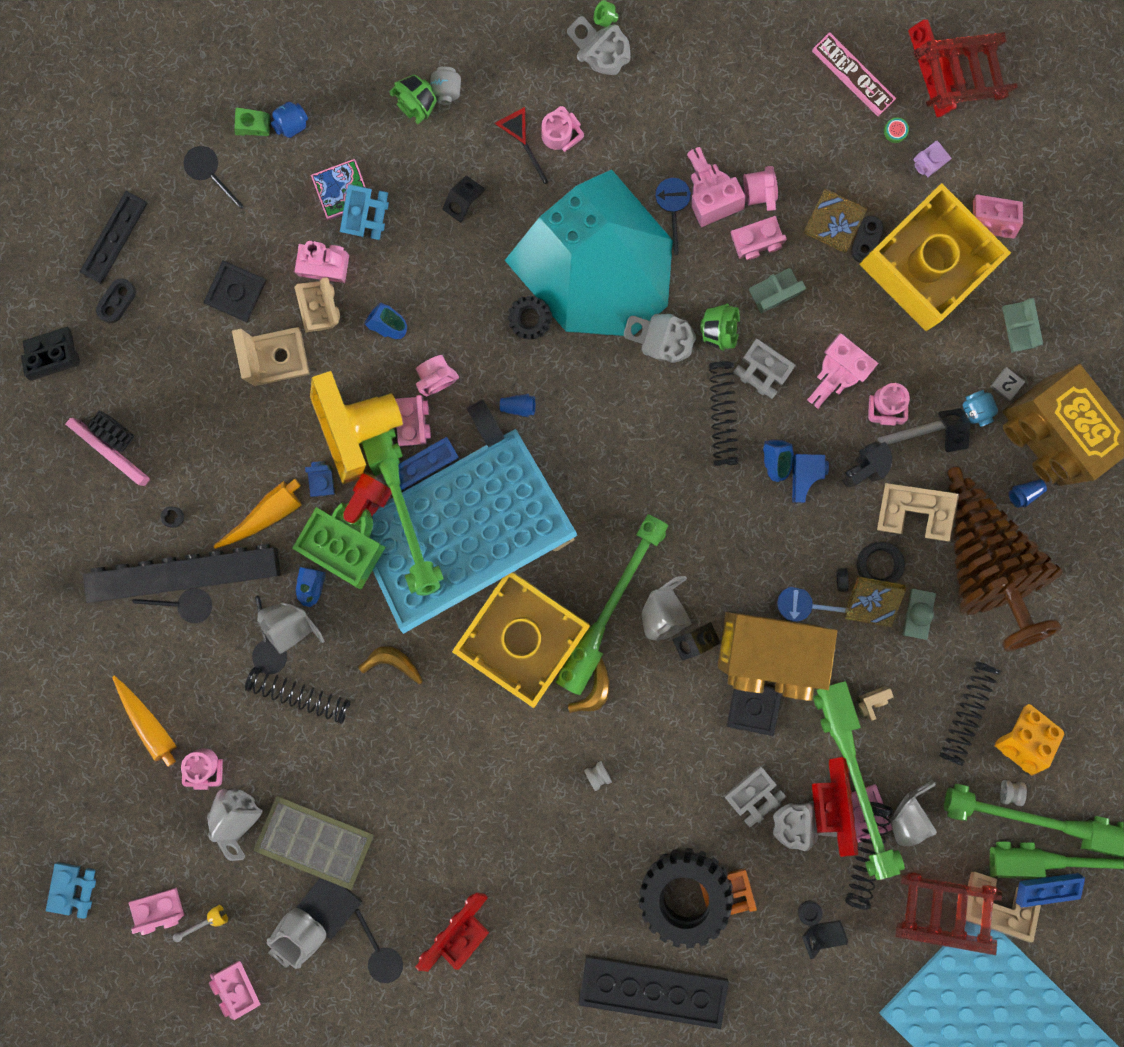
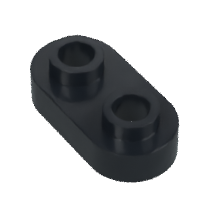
M867 216L859 223L851 247V255L855 261L861 263L878 246L883 231V224L879 218ZM868 224L874 225L875 230L870 231L867 227ZM861 246H865L868 252L862 253L860 250Z
M123 278L113 281L96 307L98 317L107 323L119 321L136 295L135 286ZM127 288V294L121 296V289ZM113 307L114 313L112 315H108L107 310Z

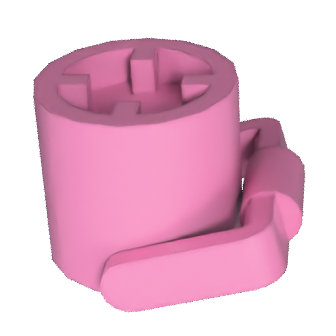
M563 106L547 114L542 121V140L548 148L553 150L562 149L564 152L584 138V133L579 126L581 124L573 113L569 114ZM572 129L576 130L579 135L570 141Z
M767 166L765 171L744 174L743 186L747 204L754 205L766 202L767 211L776 210L778 186L774 167Z
M443 355L435 356L416 368L421 379L416 383L419 393L426 397L445 389L459 379L456 371L447 365Z
M890 383L878 389L874 395H870L869 421L880 423V425L895 426L896 424H905L908 420V405L910 401L907 389L901 384ZM874 407L881 416H874ZM903 411L902 418L893 416Z
M197 749L183 759L181 771L182 784L184 786L193 787L194 790H209L210 787H219L222 784V759H218L216 754L210 749ZM217 771L216 782H210V780H207L208 778L213 776Z

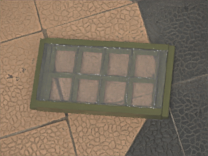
M276 796L253 851L352 890L374 835Z

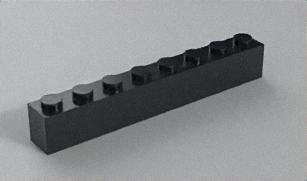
M270 544L256 545V550L247 551V547L234 548L231 554H224L223 550L209 552V557L200 558V554L185 555L186 560L177 561L176 557L163 558L160 564H153V560L138 562V567L130 568L129 564L114 565L115 570L106 571V567L92 568L91 573L83 574L86 603L281 576L278 548H271Z

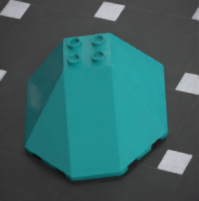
M611 169L575 186L542 214L508 255L505 262L535 297L542 299L548 304L553 318L566 332L624 336L626 324L630 316L650 321L653 315L661 313L668 307L673 240ZM637 322L631 326L633 336L642 329L640 323Z

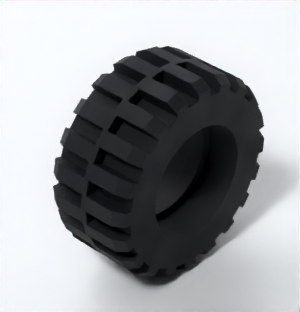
M686 848L683 852H680V849L672 850L671 854L665 853L661 855L658 861H654L650 866L640 887L639 894L641 898L639 900V908L643 909L642 918L644 922H649V930L653 934L658 932L660 934L659 939L666 943L667 939L673 941L672 946L680 948V944H686L687 949L694 948L696 943L704 946L708 944L710 938L715 940L719 936L720 931L724 930L728 924L734 895L732 894V882L728 880V873L725 868L718 866L719 861L714 857L712 859L706 857V852L700 850L698 854L694 853L692 848ZM685 877L694 879L702 884L709 894V905L706 911L696 917H683L674 913L664 899V890L671 880Z

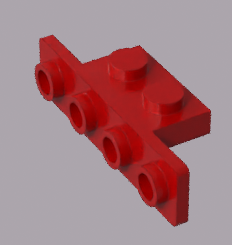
M924 19L910 28L908 32L936 117H942L956 109L957 105L951 88L964 85L965 80L951 39L935 41L929 21Z
M844 757L829 759L831 783L812 784L817 833L837 832L840 857L858 855V841L856 839L848 764Z
M476 892L467 898L464 908L450 919V925L446 930L440 932L434 939L435 943L419 957V963L415 966L418 971L428 972L441 955L455 970H459L489 934V931L474 917L475 913L488 899L485 894Z

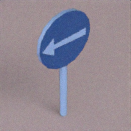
M795 587L783 590L777 601L780 614L785 619L793 622L802 621L807 618L812 609L853 614L857 612L856 609L812 604V598L809 593Z

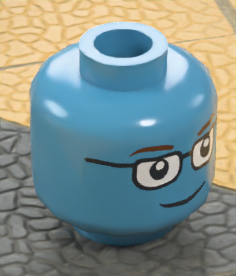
M984 390L966 396L963 409L971 424L979 423L981 427L994 422L992 417L998 414V408L991 393H985Z

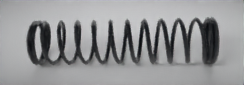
M729 361L713 362L709 364L708 371L716 374L717 372L711 370L723 366V369H730L734 367V363ZM732 372L712 376L709 379V381L713 383H718L717 381L711 379L721 376L734 375L735 373ZM724 382L722 384H717L710 387L709 390L717 393L719 391L713 390V388L735 384V382ZM726 391L724 393L713 395L710 397V399L714 402H718V400L712 398L722 395L735 394L736 392ZM724 401L723 403H718L711 406L710 409H712L713 411H720L718 409H714L713 407L736 403V401ZM726 410V412L714 414L711 416V419L718 421L720 419L713 417L736 413V410ZM727 419L724 422L713 424L711 428L715 430H720L719 428H716L714 426L726 423H733L737 420ZM726 429L727 431H722L713 434L712 438L721 439L715 436L724 433L736 432L737 429ZM727 438L725 441L714 443L712 447L720 449L721 447L715 445L734 442L738 439ZM726 448L728 450L716 452L712 456L715 458H722L716 455L726 452L737 451L738 449ZM728 457V459L714 460L713 465H737L739 460L737 457Z
M976 661L975 666L977 667L973 668L977 673H980L978 670L998 675L1001 672L999 669ZM984 675L987 679L977 676H970V679L972 681H975V679H979L991 683H997L996 680L992 679L987 675ZM981 684L984 688L974 685H966V687L969 690H972L970 688L972 687L988 692H993L991 688L987 687L984 684ZM977 693L981 697L971 694H963V697L966 699H969L967 697L969 696L980 700L989 701V698L982 695L981 693ZM977 702L974 703L978 706L967 703H959V705L963 708H965V706H970L981 710L986 709V707ZM959 711L956 712V715H958L959 717H962V716L960 715V714H962V715H966V716H970V717L982 719V716L979 715L978 713L974 712V711H971V712H972L973 714H975V715L968 714V713H964V712H959ZM967 719V721L970 722V723H972V724H968V723L961 722V721H956V720H953V721H952L953 724H955V725H957V726H959V725L957 724V723H959V724L967 725V726L974 727V728H978V727H979L978 724H976L975 722H973V721H971V720H969V719ZM966 728L963 729L968 733L949 729V732L951 734H955L954 732L971 737L975 736L973 732ZM963 737L960 738L965 742L945 738V740L948 743H951L950 741L963 745H972L970 741L966 740ZM960 746L956 747L962 751L954 750L947 747H941L942 750L945 752H948L947 750L960 754H968V752ZM939 752V757L961 766L965 763L963 759L956 755L951 757L943 752Z
M258 667L251 669L245 683V691L249 692L253 688L254 694H258L262 689L263 697H267L271 692V699L273 701L280 695L281 704L289 699L290 707H293L298 702L299 710H302L307 705L308 713L313 712L317 706V716H321L326 709L325 717L327 720L335 712V722L340 724L344 722L346 717L345 710L349 708L350 700L346 699L337 720L341 696L337 701L336 711L334 709L328 717L332 693L328 698L327 707L325 706L319 714L323 690L319 695L318 703L309 710L314 687H312L309 700L300 708L305 684L302 686L300 696L291 705L296 681L293 683L291 693L282 702L287 678L283 682L281 691L273 698L278 674L275 676L272 688L264 695L269 671L266 673L263 685L255 692L257 677L261 669H258ZM253 675H255L254 682L252 683L251 680L253 678Z
M870 802L874 816L883 817L888 821L886 824L877 823V826L886 830L885 833H880L884 844L886 839L882 835L888 834V830L884 826L891 823L887 817L891 816L894 810L885 804ZM861 829L862 832L869 834L868 829ZM866 838L859 839L861 842L873 844L872 840ZM858 847V850L861 852L869 854L875 853L874 851L869 850L867 848ZM856 856V857H855V859L858 860V861H862V862L870 861L869 859L864 858V857H860V856ZM858 865L853 866L858 871L868 872L867 868ZM852 874L851 877L853 879L869 882L873 885V888L866 889L857 884H849V887L867 891L871 894V897L864 898L854 893H847L845 902L854 908L868 910L871 908V903L868 900L873 898V894L870 891L876 888L873 883L876 877L869 880ZM857 899L859 902L864 903L866 905L857 904L850 900Z

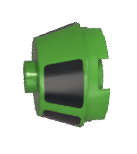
M411 75L395 82V86L389 93L392 97L396 95L398 98L397 106L408 118L416 117L415 121L417 124L424 119H428L437 102L431 85L416 75Z
M728 303L708 308L704 318L701 320L700 326L704 342L722 351L735 348L739 334H736L737 322H740L739 309L729 306Z

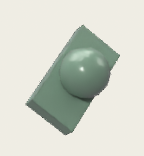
M911 589L902 635L928 639L930 623L934 618L933 607L936 593Z

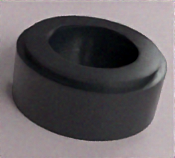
M838 568L836 571L837 589L839 592H848L847 568Z
M808 900L799 906L798 917L803 924L814 926L821 921L822 909L816 902Z

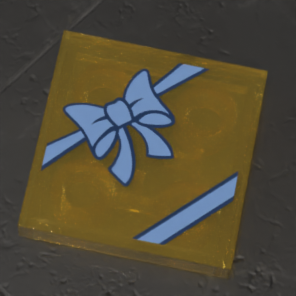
M824 189L803 233L846 253L867 208Z
M858 577L844 613L845 619L892 627L906 592L905 585Z

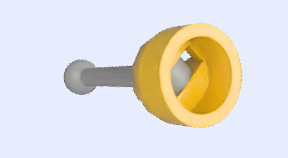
M218 905L208 912L207 920L182 933H175L173 940L180 942L184 936L207 924L215 927L221 926L228 922L227 914L222 917L220 916L219 911L224 909L221 905Z

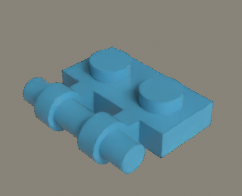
M348 184L340 232L363 237L365 228L372 229L370 238L380 240L381 231H384L385 223H383L385 210H388L389 202H387L388 192L379 190L376 200L370 198L372 189ZM369 206L376 208L374 221L366 220Z
M55 863L46 911L70 915L74 906L78 908V918H87L88 910L91 909L92 900H90L92 888H95L96 879H94L96 870L87 868L85 876L82 877L79 876L81 866ZM77 885L82 887L80 898L75 897Z

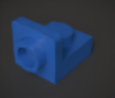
M325 461L312 462L311 467H305L306 473H308L310 497L335 495L332 466L326 465Z

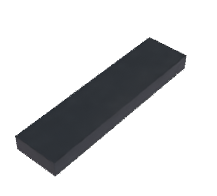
M128 191L124 192L79 271L80 273L100 284L103 283L148 203Z

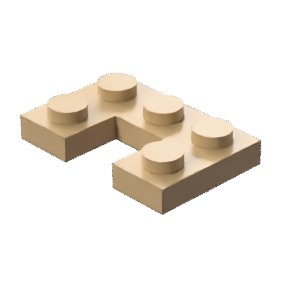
M885 483L877 530L903 534L906 512L922 513L929 515L925 538L951 542L959 494Z
M971 872L961 919L1027 942H1033L1041 905L1021 908L1016 903L1018 887H1016L1012 909L994 904L992 902L997 879L977 872Z

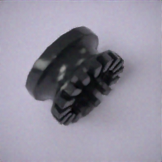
M166 507L161 512V522L169 528H176L183 523L184 514L180 508ZM174 510L177 512L178 518H175V523L170 524L167 521V516L170 515V511Z

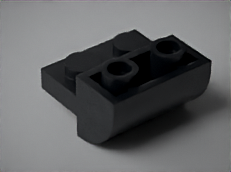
M68 326L22 341L25 354L21 355L24 376L30 381L79 366V355L75 351L73 336Z
M875 441L858 451L860 456L856 460L859 465H855L845 472L847 477L842 479L847 488L859 484L867 477L871 482L881 480L889 473L892 466V453L886 442L877 444Z

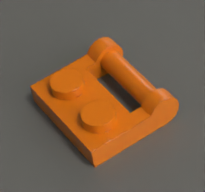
M746 869L728 872L727 878L731 880L733 886V899L741 896L746 898V901L732 905L731 915L747 910L749 912L757 911ZM700 884L707 909L709 905V894L707 890L704 888V886Z

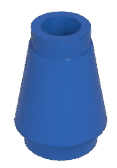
M523 394L500 399L501 412L523 417L535 414L536 403L534 396Z
M1042 479L1013 486L1012 490L1009 491L1010 501L1017 508L1026 507L1046 492L1047 486Z

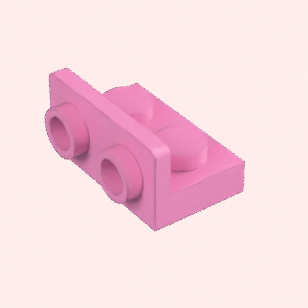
M976 195L973 200V215L994 236L1014 239L1023 225V202Z
M776 216L730 232L739 259L746 257V260L759 257V252L767 249L769 253L780 250L782 244L787 240L786 236L781 233Z
M422 395L395 399L403 422L402 426L397 427L399 446L427 444V439L431 438L430 424H425V415H429L428 401H424Z
M177 887L129 902L135 924L131 929L132 934L141 932V935H145L155 931V927L164 925V928L175 926L179 923L178 920L184 916Z
M240 961L231 964L217 973L210 974L212 981L209 982V985L215 995L219 994L222 1000L219 1006L225 1017L229 1016L231 1019L236 1020L261 1005Z

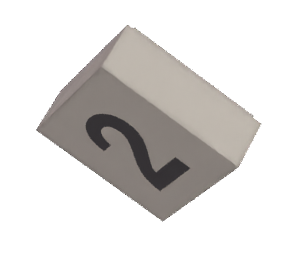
M1006 367L990 387L1010 401L1025 381Z

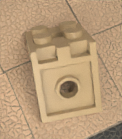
M299 327L254 337L242 329L232 331L241 378L253 386L310 375L301 329ZM281 349L286 350V360L283 362L276 361V352Z

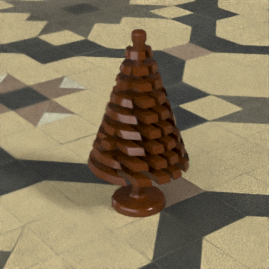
M960 467L950 468L947 471V475L953 484L948 487L949 493H959L958 511H956L954 521L956 527L952 533L954 540L959 537V540L954 544V554L958 555L955 559L956 569L959 570L957 578L959 585H961L958 589L959 599L963 597L959 605L960 614L974 615L979 610L983 613L992 610L995 606L998 608L1009 604L1020 630L1011 634L1003 641V648L1007 652L1033 645L1056 634L1062 629L1061 624L1054 619L1035 624L1023 598L1028 596L1034 589L1037 592L1060 577L1063 570L1057 564L1050 563L1052 559L1044 552H1040L1037 549L1039 546L1035 542L1029 541V536L1020 530L1016 533L1019 526L1012 520L1008 522L1006 520L1008 515L1003 510L995 509L997 505L990 498L984 499L987 494L981 488L972 489L976 483L971 478L964 479Z

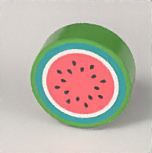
M898 117L889 120L884 127L886 139L893 143L903 141L909 132L907 122Z

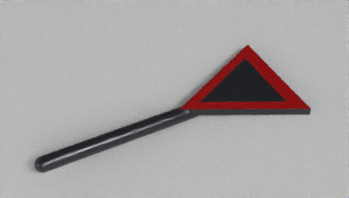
M525 107L495 122L494 124L523 144L543 183L547 184L548 180L526 142Z

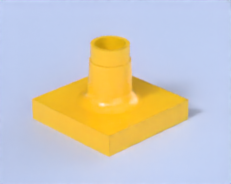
M331 371L312 377L310 398L341 482L346 484L355 481L363 474L366 466L359 444L403 425L397 402L393 394L390 393L381 397L344 405Z

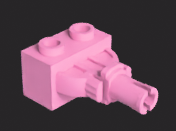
M700 147L695 148L696 153L693 149L689 151L687 156L696 173L691 175L694 183L692 209L700 226L704 227L744 210L745 195L737 178L730 179L728 175L719 171L716 164L711 167L707 163Z
M308 241L305 245L299 244L295 273L299 277L319 280L328 277L329 281L345 283L349 254L344 251L343 247L330 245L329 248H325L326 246L323 243Z
M841 333L837 335L824 353L827 355L822 364V371L817 378L821 380L826 373L828 375L807 399L813 404L820 395L814 404L818 409L839 384L841 385L835 391L837 394H840L844 388L855 385L858 381L864 382L879 364Z

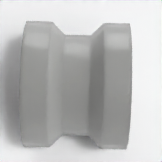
M601 761L596 764V767L584 770L595 791L599 790L603 784L612 783Z
M1003 780L1000 791L1001 803L1009 804L1012 802L1017 806H1023L1027 795L1025 783L1017 782L1015 784L1009 780Z

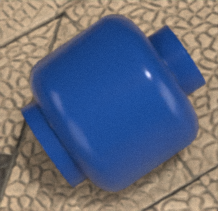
M286 102L273 111L272 117L274 121L271 122V125L278 135L283 134L287 138H292L306 128L308 117L298 103Z

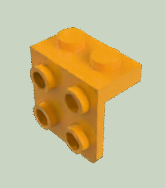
M1028 704L1023 707L1012 732L1000 737L994 746L1032 776L1050 767L1064 737V731L1035 707Z

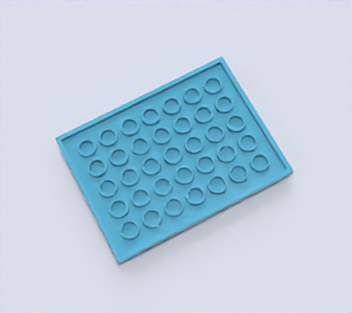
M516 429L505 434V439L491 447L486 445L402 492L424 561L432 562L434 567L439 565L444 580L439 581L440 588L436 592L421 596L417 595L416 592L411 594L405 575L410 573L409 569L415 563L394 498L388 500L384 508L379 506L372 516L373 529L369 538L385 546L383 553L373 568V572L403 634L578 536Z
M968 921L879 1012L913 1047H1119L1003 933Z

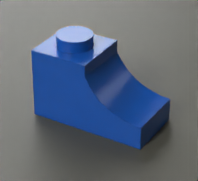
M796 454L793 456L792 503H804L810 486L817 480L825 479V475H828L829 462L825 461V455Z

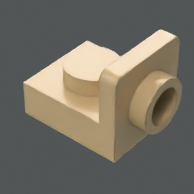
M884 686L859 696L861 703H858V708L863 717L867 716V719L871 721L876 720L872 706L881 707L886 705L888 699L894 697L891 689Z

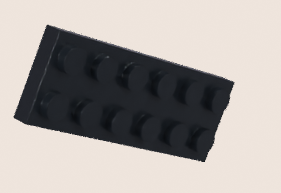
M586 955L578 1004L579 1006L721 1029L729 980L727 978Z

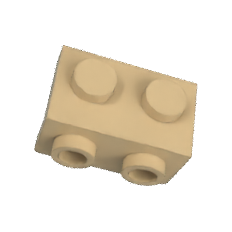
M328 277L322 278L317 282L302 283L295 286L305 333L331 329L339 323L340 312L338 307H335L333 300L334 287L329 283Z

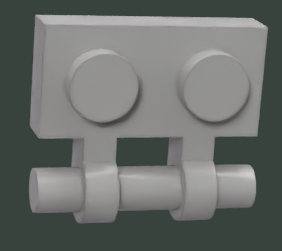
M756 339L742 359L750 364L749 367L745 370L738 365L734 373L745 384L748 382L757 388L758 393L761 395L765 394L773 399L778 391L770 387V385L775 381L782 386L796 365ZM756 369L767 376L764 382L753 375Z
M761 766L756 768L724 795L740 816L747 810L751 813L744 820L749 827L753 826L756 822L760 823L764 820L763 816L773 808L776 810L780 806V802L786 798L781 790L775 795L770 793L777 785ZM764 796L767 801L756 809L753 805Z

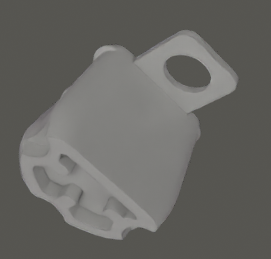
M580 16L567 29V34L580 48L577 59L581 62H587L594 71L607 75H617L621 67L629 63V40L622 33L618 25H610L597 32L585 17ZM578 25H584L587 28L588 33L584 39H579L575 35V28Z
M655 314L651 317L650 321L630 316L624 331L626 339L643 344L642 352L644 355L671 363L688 358L692 353V346L696 340V335L691 325L686 320L679 319L672 314ZM638 322L642 325L643 330L639 336L635 337L631 333V326Z
M686 576L675 577L658 590L650 593L641 615L644 633L649 640H665L692 624L688 614L673 591L675 587L687 579Z
M280 603L264 608L258 613L257 622L279 654L293 647L311 632L322 643L325 642L318 628L308 618L305 611L299 607Z
M933 780L906 794L890 818L894 837L900 846L910 847L919 844L937 833L915 798L934 787L936 784Z
M223 788L218 791L211 810L207 815L208 836L212 842L218 843L228 860H243L245 855L237 841L258 820L262 810L255 805V799L246 792L239 789L228 790ZM226 846H232L237 851V855L231 854Z
M814 801L804 804H786L773 815L775 822L773 835L789 849L809 851L817 843L818 835L837 837V832L817 833Z
M295 908L282 918L271 937L267 939V945L271 948L268 953L285 968L289 965L295 969L301 968V965L324 942L327 935L326 931L308 913Z

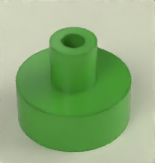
M605 0L599 2L594 11V22L603 27H608L612 22H617L618 13H615L614 4Z

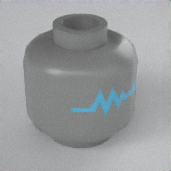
M438 67L437 71L431 74L430 85L432 92L439 104L450 105L452 101L460 97L461 76L456 73L454 68Z

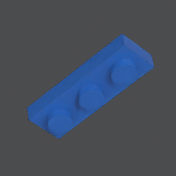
M448 437L398 465L401 491L459 458Z
M1079 873L1020 881L1016 903L1023 908L1081 899L1085 877Z

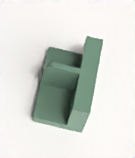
M790 268L776 275L772 274L768 279L749 288V292L761 314L802 294L806 290L803 281L798 282Z
M1034 298L1002 307L1011 353L1043 345Z

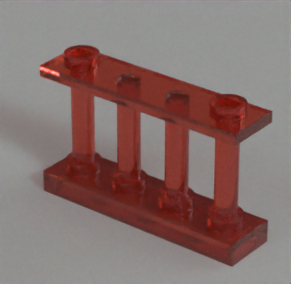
M1005 32L928 41L914 50L916 60L926 59L930 63L937 96L926 102L927 107L937 106L940 109L948 107L952 103L994 98L995 101L1002 100L1009 96V92L1018 88L1017 83L1004 85L996 54L998 47L1007 42ZM979 52L987 55L994 85L992 87H985L977 55ZM961 54L968 57L975 89L966 90L958 57ZM941 57L949 59L956 89L955 92L947 93L939 61Z
M908 872L907 876H902L901 884L909 885L906 917L902 923L897 924L895 937L996 955L997 940L992 939L993 937L990 936L993 902L994 900L1002 901V891H997V887L991 885H982V888L925 879L922 878L921 874ZM919 887L933 889L930 925H927V927L917 926L915 922ZM943 891L958 893L955 929H952V932L943 931L942 927H940ZM968 895L984 898L980 934H977V936L967 935L965 931Z

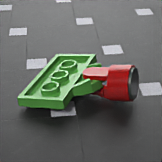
M367 472L360 476L352 491L355 493L348 504L341 503L335 509L332 516L317 507L315 508L292 548L359 589H362L385 549V546L369 538L373 529L372 516L379 506L385 507L392 495L391 489L385 482Z

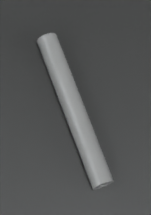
M939 420L878 437L877 439L878 442H886L888 445L946 428L942 421Z

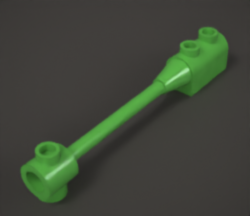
M393 428L386 433L363 441L362 445L374 476L383 474L386 484L391 489L415 563L409 569L410 573L405 575L411 594L416 592L417 595L424 596L436 592L440 588L439 581L444 580L439 565L434 567L432 562L424 561L400 488L398 458L403 457L399 444H393L392 438L396 437Z
M647 514L636 536L642 539L597 622L590 627L577 644L555 683L575 694H582L604 654L598 650L605 631V625L649 545L652 544L657 547L659 542L665 538V531L668 528L666 523Z
M844 681L830 685L829 690L818 689L816 690L818 695L813 696L817 710L822 709L825 718L820 719L824 733L830 732L843 757L846 758L874 846L875 853L869 855L870 861L865 862L869 876L875 875L876 880L900 874L901 870L905 869L904 862L898 850H885L855 757L856 750L852 734L853 730L861 727L847 683Z
M955 784L954 788H948L946 792L944 810L948 812V818L967 821V816L970 817L973 811H979L1061 830L1068 835L1082 839L1081 849L1124 858V822H1118L1117 826L1109 824L1110 819L1094 816V821H1060L976 801L975 794L969 792V786Z
M996 842V847L990 848L989 868L990 877L1038 879L1046 877L1045 870L1066 867L1124 869V859L1065 857L1042 851V849H1036L1035 843H1020V848H1011V842Z

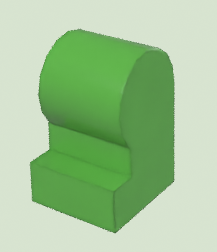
M236 108L235 135L269 136L270 114L262 111Z

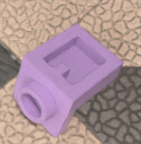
M935 141L924 151L917 154L913 160L916 162L915 168L917 171L929 177L952 158L941 144Z

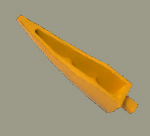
M296 479L292 480L289 484H286L284 481L264 496L260 503L238 526L213 547L216 549L254 535L302 506L293 493L301 486Z
M114 675L112 678L120 699L143 744L154 761L163 759L167 767H170L176 763L170 752L176 749L177 746L147 707Z

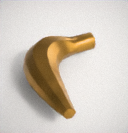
M384 646L375 649L368 659L358 666L359 670L365 673L378 664H390L398 668L418 685L422 683L421 676L409 658L394 647Z
M602 657L594 670V683L591 693L583 700L569 703L570 713L596 711L607 701L609 678Z

